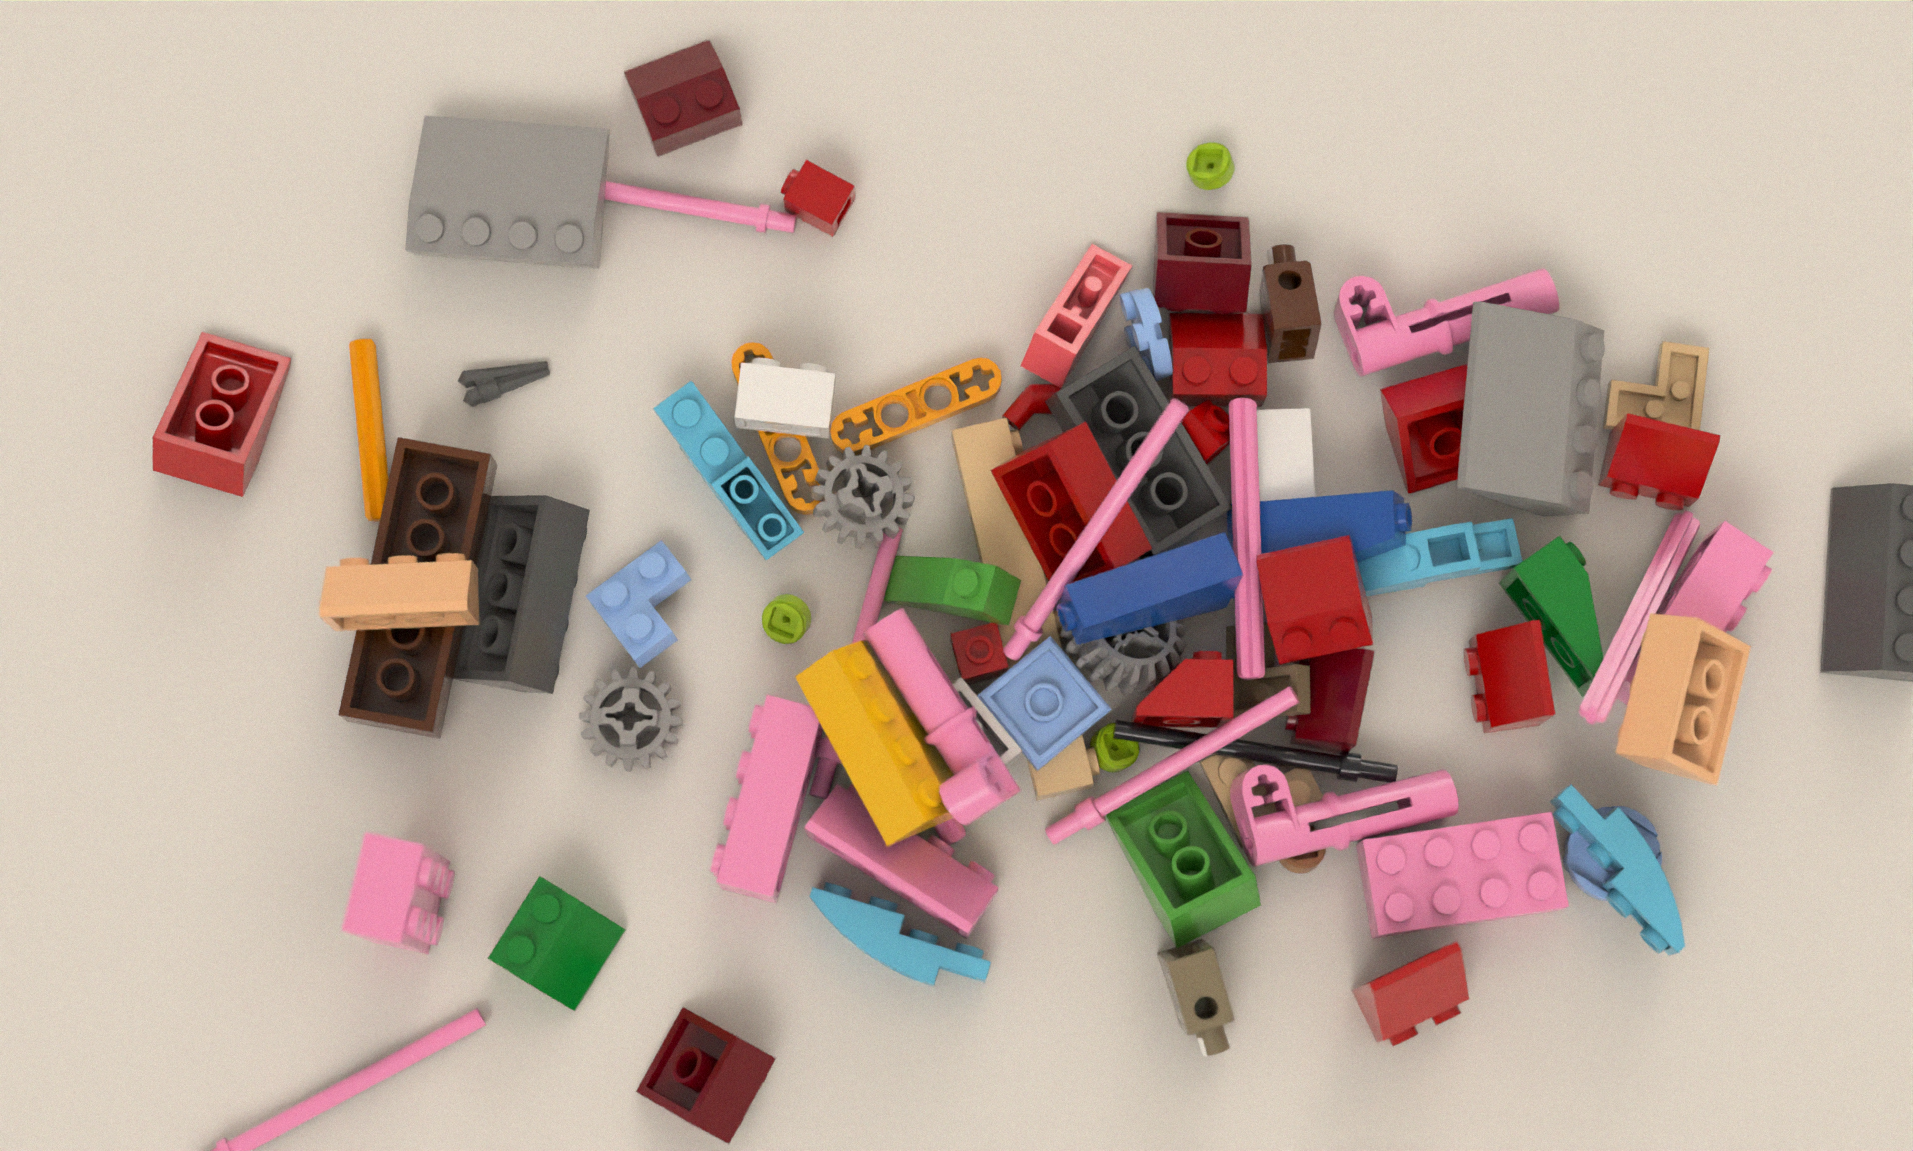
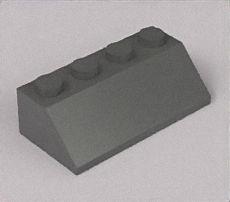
M1135 346L1056 392L1045 401L1063 432L1083 422L1087 423L1116 480L1125 470L1169 404ZM1181 422L1127 500L1152 547L1151 550L1139 557L1140 560L1157 555L1232 509L1230 502Z
M1887 483L1833 487L1831 489L1820 673L1913 682V485Z
M547 495L491 496L476 566L478 568L479 625H465L463 628L453 679L520 692L553 694L555 681L559 674V661L564 636L569 625L568 616L571 601L578 580L577 572L582 547L587 536L589 509Z

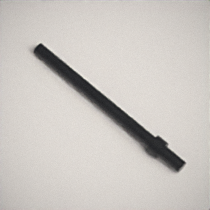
M1123 720L1115 721L1113 738L1177 749H1182L1206 735ZM1236 739L1212 753L1214 755L1337 774V779L1357 782L1358 778L1390 783L1396 781L1398 765L1361 759V754L1341 751L1339 756Z

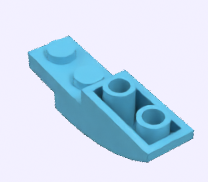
M692 380L653 408L654 412L679 444V448L765 560L771 558L804 533Z
M1510 518L1474 525L1470 521L1406 534V545L1359 562L1358 566L1366 595L1372 596L1420 588L1430 582L1513 569L1523 561L1514 520Z
M1572 785L1563 788L1549 801L1557 809L1553 812V816L1565 830L1571 834L1577 831L1590 844L1586 850L1598 865L1604 869L1611 867L1615 871L1602 884L1609 892L1606 896L1608 903L1624 918L1631 915L1643 928L1639 932L1640 936L1655 952L1660 954L1664 950L1668 955L1679 953L1685 947L1674 895L1652 849L1636 826L1619 807L1610 810L1602 817Z
M825 882L823 890L812 887L810 898L823 916L843 937L885 967L932 987L935 985L939 969L985 983L991 962L982 959L984 950L962 943L956 944L955 951L936 945L938 936L916 929H911L909 937L900 933L905 915L896 913L898 904L871 896L869 904L850 899L852 890Z

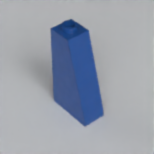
M1394 490L1260 501L1261 554L1350 535L1356 559L1359 563L1406 545V531H1411L1412 529L1411 507L1409 503H1404V498ZM1232 509L1227 511L1228 540L1233 549Z
M1223 532L1065 585L1059 601L1060 604H1057V614L1063 629L1066 632H1072L1078 645L1227 608L1244 574L1227 535Z

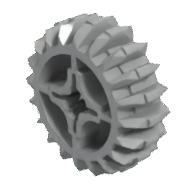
M1176 621L1123 633L1122 640V634L1078 645L1071 631L1066 632L1062 627L1060 636L1071 640L1066 645L1065 653L1077 655L1079 659L1076 662V667L1078 669L1086 667L1091 672L1089 682L1100 678L1104 681L1105 691L1113 690L1118 685L1123 695L1131 693L1134 689L1141 694L1148 691L1152 686L1159 685L1179 665L1181 661L1179 656L1184 653L1187 645L1181 639L1185 635L1187 627Z

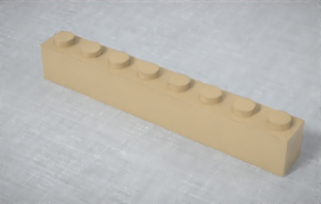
M1007 418L952 430L951 438L980 563L996 565L1021 580L1009 626L997 624L1003 648L1016 631L1014 624L1019 616H1026L1049 582L990 471L1023 452L1018 429L1010 431ZM1052 610L1041 627L1043 634L1038 641H1031L1018 661L1006 656L1009 669L1050 636L1062 649L1060 639L1064 637L1060 636L1062 625L1059 621L1057 610ZM1072 655L1068 656L1069 659L1074 663ZM1083 735L1039 771L1027 760L1037 801L1091 789L1094 785L1092 776L1100 775L1094 747L1085 748Z

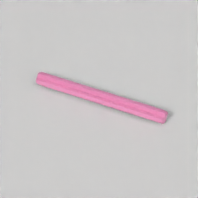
M1238 398L1231 400L1229 403L1233 552L1244 574L1234 592L1237 675L1242 679H1259L1265 675L1263 595L1256 555L1261 554L1257 404L1249 398Z
M1690 511L1674 515L1579 707V714L1585 717L1586 722L1594 725L1596 722L1603 723L1606 721L1641 649V640L1646 631L1650 613L1658 614L1700 528V521L1694 518L1693 513Z

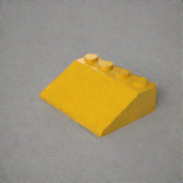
M860 640L830 651L795 676L887 847L954 818L942 801L939 790L940 785L954 776L937 748L934 745L926 744L923 738L928 734L866 640Z

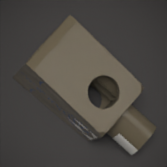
M1199 939L1179 948L1174 947L1158 952V959L1181 1028L1188 1035L1196 1034L1202 1056H1211L1228 1050L1230 1046L1223 1025L1234 1021V1016L1214 948L1203 939ZM1207 997V1006L1201 1011H1196L1194 1006L1197 1000Z

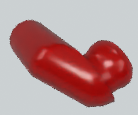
M1030 384L1005 411L1002 418H1007L1008 424L1020 431L1034 414H1052L1045 401L1062 388L1054 384Z

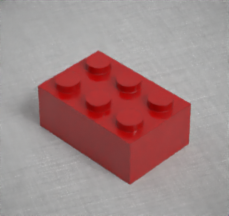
M1086 422L1030 447L990 470L1048 581L1054 575L1117 481ZM1126 501L1071 583L1127 565L1152 549L1128 501Z

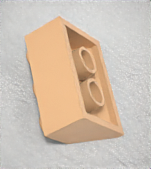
M457 553L440 554L436 556V562L417 563V557L392 556L388 558V564L369 565V559L366 558L341 559L340 566L326 567L319 606V617L334 631L479 625L478 568L472 560L465 561L464 554Z
M1650 613L1647 628L1641 640V652L1635 676L1630 684V696L1624 721L1618 732L1616 753L1648 768L1717 785L1751 646L1700 618Z

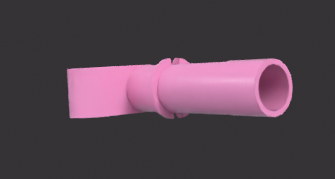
M1542 268L1441 302L1432 298L1425 302L1423 308L1395 317L1380 283L1370 277L1357 276L1347 280L1341 287L1334 310V317L1352 364L1358 375L1362 377L1435 352L1447 355L1452 352L1453 346L1470 341L1473 302L1482 301L1553 314L1559 310V299L1550 274L1546 269ZM1354 301H1357L1358 305L1353 306L1351 304ZM1368 306L1364 317L1365 323L1368 326L1355 330V328H1358L1363 313L1361 307Z
M904 608L895 611L865 631L863 635L928 734L923 738L926 744L934 745L954 774V776L943 782L939 787L942 801L951 815L959 823L969 825L1022 791L977 723L976 708L973 706L968 709Z
M1258 765L1239 773L1232 781L1230 787V799L1242 845L1252 866H1259L1330 847L1339 851L1346 850L1349 847V842L1455 816L1458 813L1459 807L1454 782L1450 774L1443 769L1339 796L1331 791L1326 792L1319 801L1295 807L1284 774L1270 765ZM1264 786L1266 795L1253 796L1251 787ZM1397 801L1399 810L1310 832L1308 823ZM1270 803L1275 804L1277 812L1253 817L1251 808Z

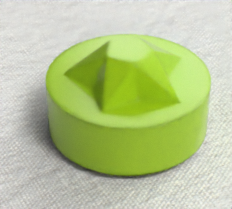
M1208 142L1197 146L1191 151L1186 161V168L1191 181L1195 186L1203 190L1221 188L1230 181L1235 170L1234 161L1229 150L1224 145L1216 142Z
M782 594L775 597L762 613V625L765 632L771 639L782 644H792L800 640L810 628L812 620L811 612L806 603L799 597L790 594Z
M1115 723L1107 724L1097 730L1090 740V747L1095 749L1099 767L1111 773L1120 772L1134 764L1140 749L1139 742L1113 738Z

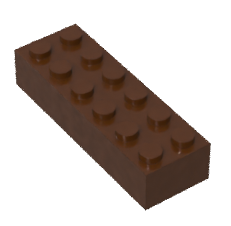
M398 437L370 565L388 564V558L392 556L417 557V563L436 562L437 555L457 553L464 554L465 561L472 560L477 566L497 470V463L492 455ZM464 626L356 630L338 715L351 723L440 739Z

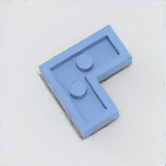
M661 540L588 593L586 597L638 667L641 668L678 641L654 607L691 581V578Z

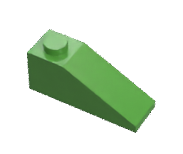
M896 556L884 601L1009 626L1021 580L996 565L957 558Z

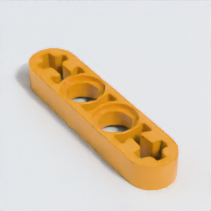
M755 342L745 343L737 348L731 361L737 384H739L741 362L746 363L745 357L753 354L754 358L773 359L768 348ZM757 430L787 504L796 513L804 515L813 514L815 506L821 501L813 499L811 503L805 504L802 497L794 499L792 495L798 492L796 479L793 474L787 479H784L782 475L784 472L797 471L806 463H809L811 469L802 470L806 484L809 487L820 485L815 480L819 467L806 436ZM782 438H794L799 442L801 453L797 459L785 462L776 457L774 453L775 445Z
M981 357L971 359L846 410L836 416L832 422L830 429L832 443L842 454L846 447H850L855 455H859L864 445H869L870 450L980 406L994 399L999 393L1002 382L1001 371L996 363L990 359ZM979 369L983 375L991 374L993 376L988 381V390L981 391L978 385L972 386L964 390L967 400L959 401L958 389L951 379L959 377L960 386L965 385L973 380V371ZM941 386L949 391L951 402L946 408L934 410L927 406L924 396L931 387ZM894 403L902 405L908 411V419L905 424L896 428L887 426L881 419L883 409L889 404ZM869 412L874 413L875 426L881 435L873 437L872 428H869L859 433L860 442L857 444H852L848 438L842 440L839 438V435L844 433L845 423L851 422L855 428L869 424L865 414Z

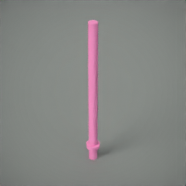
M606 181L605 200L756 226V231L766 233L767 228L790 233L795 231L797 215L772 211L770 205L760 204L759 208Z
M1177 399L1170 401L1026 616H1019L1015 622L1014 628L1016 631L1003 648L1006 656L1018 661L1031 641L1036 642L1043 634L1041 627L1059 602L1065 585L1071 584L1189 409L1184 403Z
M477 1008L230 1141L226 1137L217 1141V1147L211 1151H252L486 1026L484 1018Z

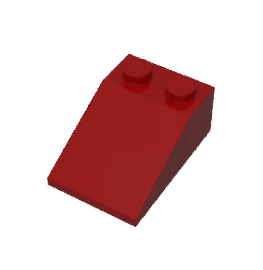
M201 332L152 437L153 471L243 497L258 465L291 365V358Z
M1457 941L1436 949L1351 990L1376 1042L1389 1038L1392 1046L1418 1035L1419 1033L1415 1025L1431 1017L1435 1025H1438L1461 1014L1458 1004L1469 1000L1462 950Z

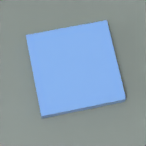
M1051 636L977 695L1022 749V754L1037 771L1112 710Z

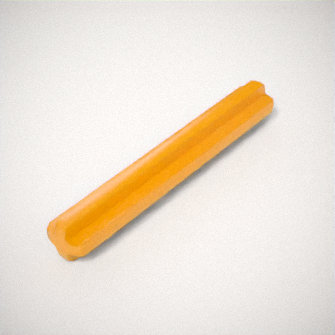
M362 338L350 342V362L365 516L369 521L379 522L389 477L376 344L372 339Z

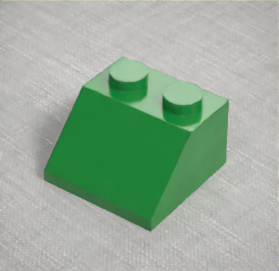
M539 876L488 959L569 1009L576 1011L626 929Z

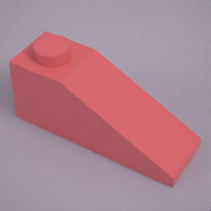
M1092 244L1034 332L1021 367L1062 388L1127 278L1132 265Z

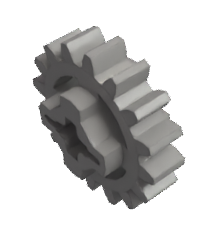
M864 445L860 456H855L853 450L850 447H846L842 454V461L831 455L826 463L829 471L819 469L815 480L820 485L813 487L811 498L821 502L815 506L813 515L814 517L826 516L827 520L822 528L824 533L834 528L839 531L837 543L842 544L849 536L854 538L856 549H861L866 538H870L872 544L875 547H879L883 541V533L894 539L899 532L896 523L906 525L910 514L905 509L912 507L915 496L904 492L910 488L912 479L911 477L899 478L898 474L903 464L899 461L891 466L886 463L887 451L883 450L875 458L871 456L869 445ZM844 475L843 483L845 488L838 490L836 494L832 495L833 484L840 476ZM856 490L860 491L863 497L871 496L869 504H866L862 497L854 498ZM893 499L891 512L882 520L880 506L887 504L889 500ZM845 517H847V518H849V519H851V520H853V521H855V522H857V523L851 522V521H849L848 519H846Z
M631 667L628 678L623 679L616 669L612 670V683L606 685L602 680L597 679L595 684L600 691L598 695L585 694L583 697L591 706V710L579 713L581 721L590 723V727L582 731L581 736L584 740L596 739L597 742L590 749L591 753L594 756H598L606 751L608 754L605 764L611 768L618 759H622L624 769L627 772L632 771L634 761L640 760L643 766L649 769L651 768V755L656 754L665 760L668 756L663 745L666 742L677 745L679 739L671 732V728L683 726V719L672 715V711L681 706L679 699L666 700L665 697L670 693L672 687L668 682L661 684L659 687L654 686L657 675L652 671L643 680L639 679L636 667ZM642 690L656 698L662 711L648 709L643 704ZM622 691V698L612 707H603L611 696ZM635 708L639 717L646 718V720L635 722L633 730L628 731L625 724L616 719L628 716L629 709ZM600 727L614 729L620 735V749L611 745L604 738ZM651 731L659 732L650 744L640 748V741Z

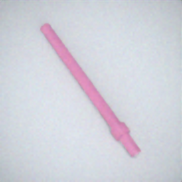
M898 527L899 532L894 539L883 533V541L877 552L852 643L866 640L863 633L878 621L903 529ZM827 735L825 738H820L815 757L819 761L809 795L820 799H826L829 795L837 764L842 765Z
M1290 686L1102 796L1096 799L1090 796L1075 805L1074 812L1045 828L1048 838L1055 845L1084 827L1091 830L1106 821L1105 815L1300 703L1296 693Z

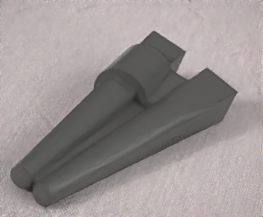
M547 361L468 370L461 373L458 382L466 388L477 387L467 390L463 399L465 403L474 407L478 404L500 398L502 394L550 375V370L548 369Z

